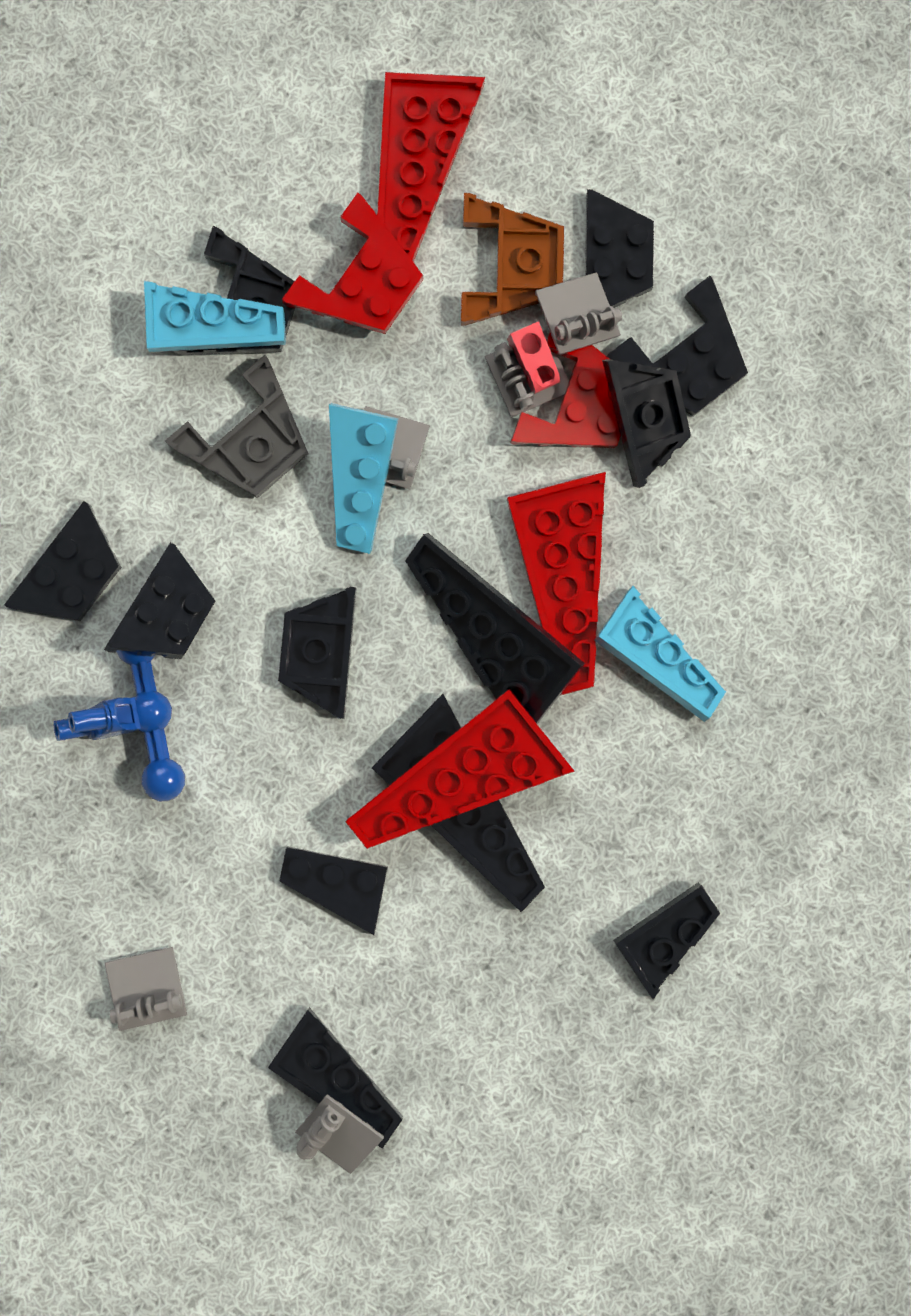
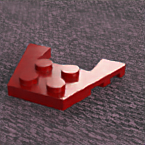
M357 192L340 216L343 224L367 239L361 250L330 294H327L299 275L283 297L282 302L290 308L295 309L297 307L311 311L312 314L318 316H329L343 320L344 323L386 334L424 278L421 271L364 197Z
M549 330L546 339L550 352L558 354ZM593 345L561 354L563 357L574 360L575 365L554 424L521 412L510 443L514 445H569L572 447L590 448L617 447L621 435L602 360L609 358Z

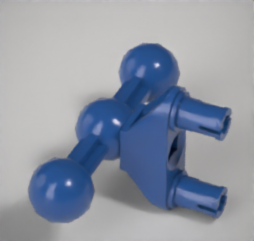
M117 650L119 658L131 666L136 696L104 700L89 709L70 712L68 719L54 721L53 726L56 740L61 741L88 736L92 740H99L132 733L137 730L143 732L149 764L142 773L141 785L150 798L159 802L170 801L182 792L185 786V773L182 767L176 761L171 760L169 756L164 728L170 722L172 706L168 698L156 690L151 661L156 655L151 657L137 655V652Z

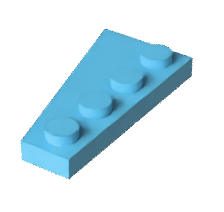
M144 281L146 343L149 352L286 345L283 307L243 299H227L217 294L207 293L206 295L190 292L185 288L175 286L169 288Z
M330 403L329 419L337 546L370 554L373 548L398 418Z
M632 586L594 641L705 722L710 719L726 691L698 659L691 658L682 647L684 643L676 634L673 636L659 621L661 617L653 608L649 609L639 598L641 594Z

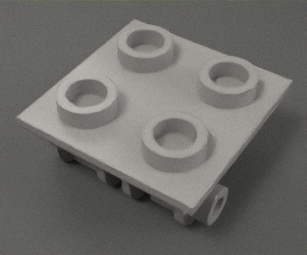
M597 272L535 291L559 355L621 335L617 326L618 322L622 321L621 310L618 307L613 308L609 305Z
M544 330L543 333L545 339H547L548 333L547 330ZM506 342L497 345L494 348L495 352L484 356L511 418L521 414V412H526L561 397L566 392L569 380L556 353L551 352L559 373L560 383L536 394L531 391L513 348L508 346Z
M365 406L364 411L398 418L386 483L410 490L430 425Z
M173 947L105 962L114 1009L110 1010V1019L112 1024H118L119 1031L187 1015Z
M329 1095L323 1098L295 1132L301 1137L296 1147L299 1158L303 1160L312 1159L319 1150L350 1174L384 1139V1136L373 1129L372 1126L362 1121Z

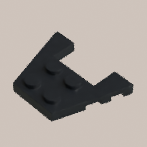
M213 226L205 248V258L236 268L227 299H243L283 307L285 336H287L295 309L284 305L282 299L295 281L267 261L258 258L241 243L228 237L224 231ZM284 345L178 350L174 352L179 355L282 352Z
M708 276L686 293L684 297L705 324L663 357L652 363L632 337L628 338L607 355L611 360L677 371L685 410L693 417L748 374L711 276Z

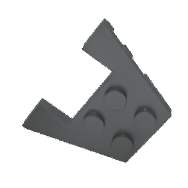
M266 355L261 357L242 374L243 378L264 402L215 445L210 447L188 421L165 440L170 448L257 498L309 454Z

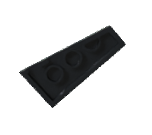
M309 1007L268 1068L318 1104L326 1095L341 1103L346 1109L384 1136V1139L377 1145L383 1149L403 1120V1115Z

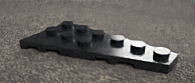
M423 534L405 562L426 595H430L441 612L439 614L445 625L449 624L458 639L456 642L484 686L489 687L496 699L510 690L538 724L585 663L431 534Z
M444 694L422 714L372 767L389 785L461 728ZM500 800L431 825L520 912L545 888Z

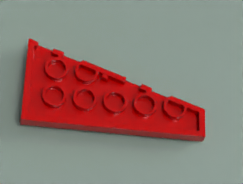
M385 72L377 216L413 262L484 88L485 77Z
M606 472L507 497L508 507L540 625L585 663L561 695L594 687L596 641L594 640L596 638Z
M508 690L345 822L366 849L575 771L512 692Z

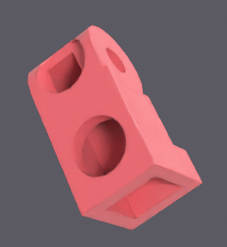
M539 321L510 333L507 338L508 344L514 350V354L523 369L531 391L536 394L560 383L556 364Z

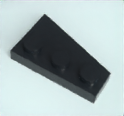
M287 846L279 881L374 935L388 866Z
M698 882L613 941L650 997L654 999L659 993V987L669 974H674L680 966V960L691 946L695 947L720 915V912L703 886Z

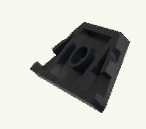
M587 189L585 276L597 272L608 303L615 308L633 297H639L652 291L654 221L592 189Z
M605 359L602 362L632 484L634 487L641 488L647 483L646 478L658 466L663 467L671 458L672 453L676 449L681 448L691 437L677 371Z
M86 501L82 502L4 606L13 610L75 621L83 619L122 568L90 504Z
M172 542L169 543L104 649L109 653H116L117 650L137 652V655L151 657L153 655H161L164 658L180 660L185 655L216 601Z
M356 587L346 588L342 592L329 597H323L309 605L295 608L284 614L278 681L340 719H345Z

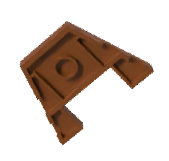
M464 193L463 227L498 228L497 292H462L461 326L539 304L535 294L536 290L563 283L564 226L525 212L520 214L504 208L503 204L494 201L489 203L478 199L477 195Z

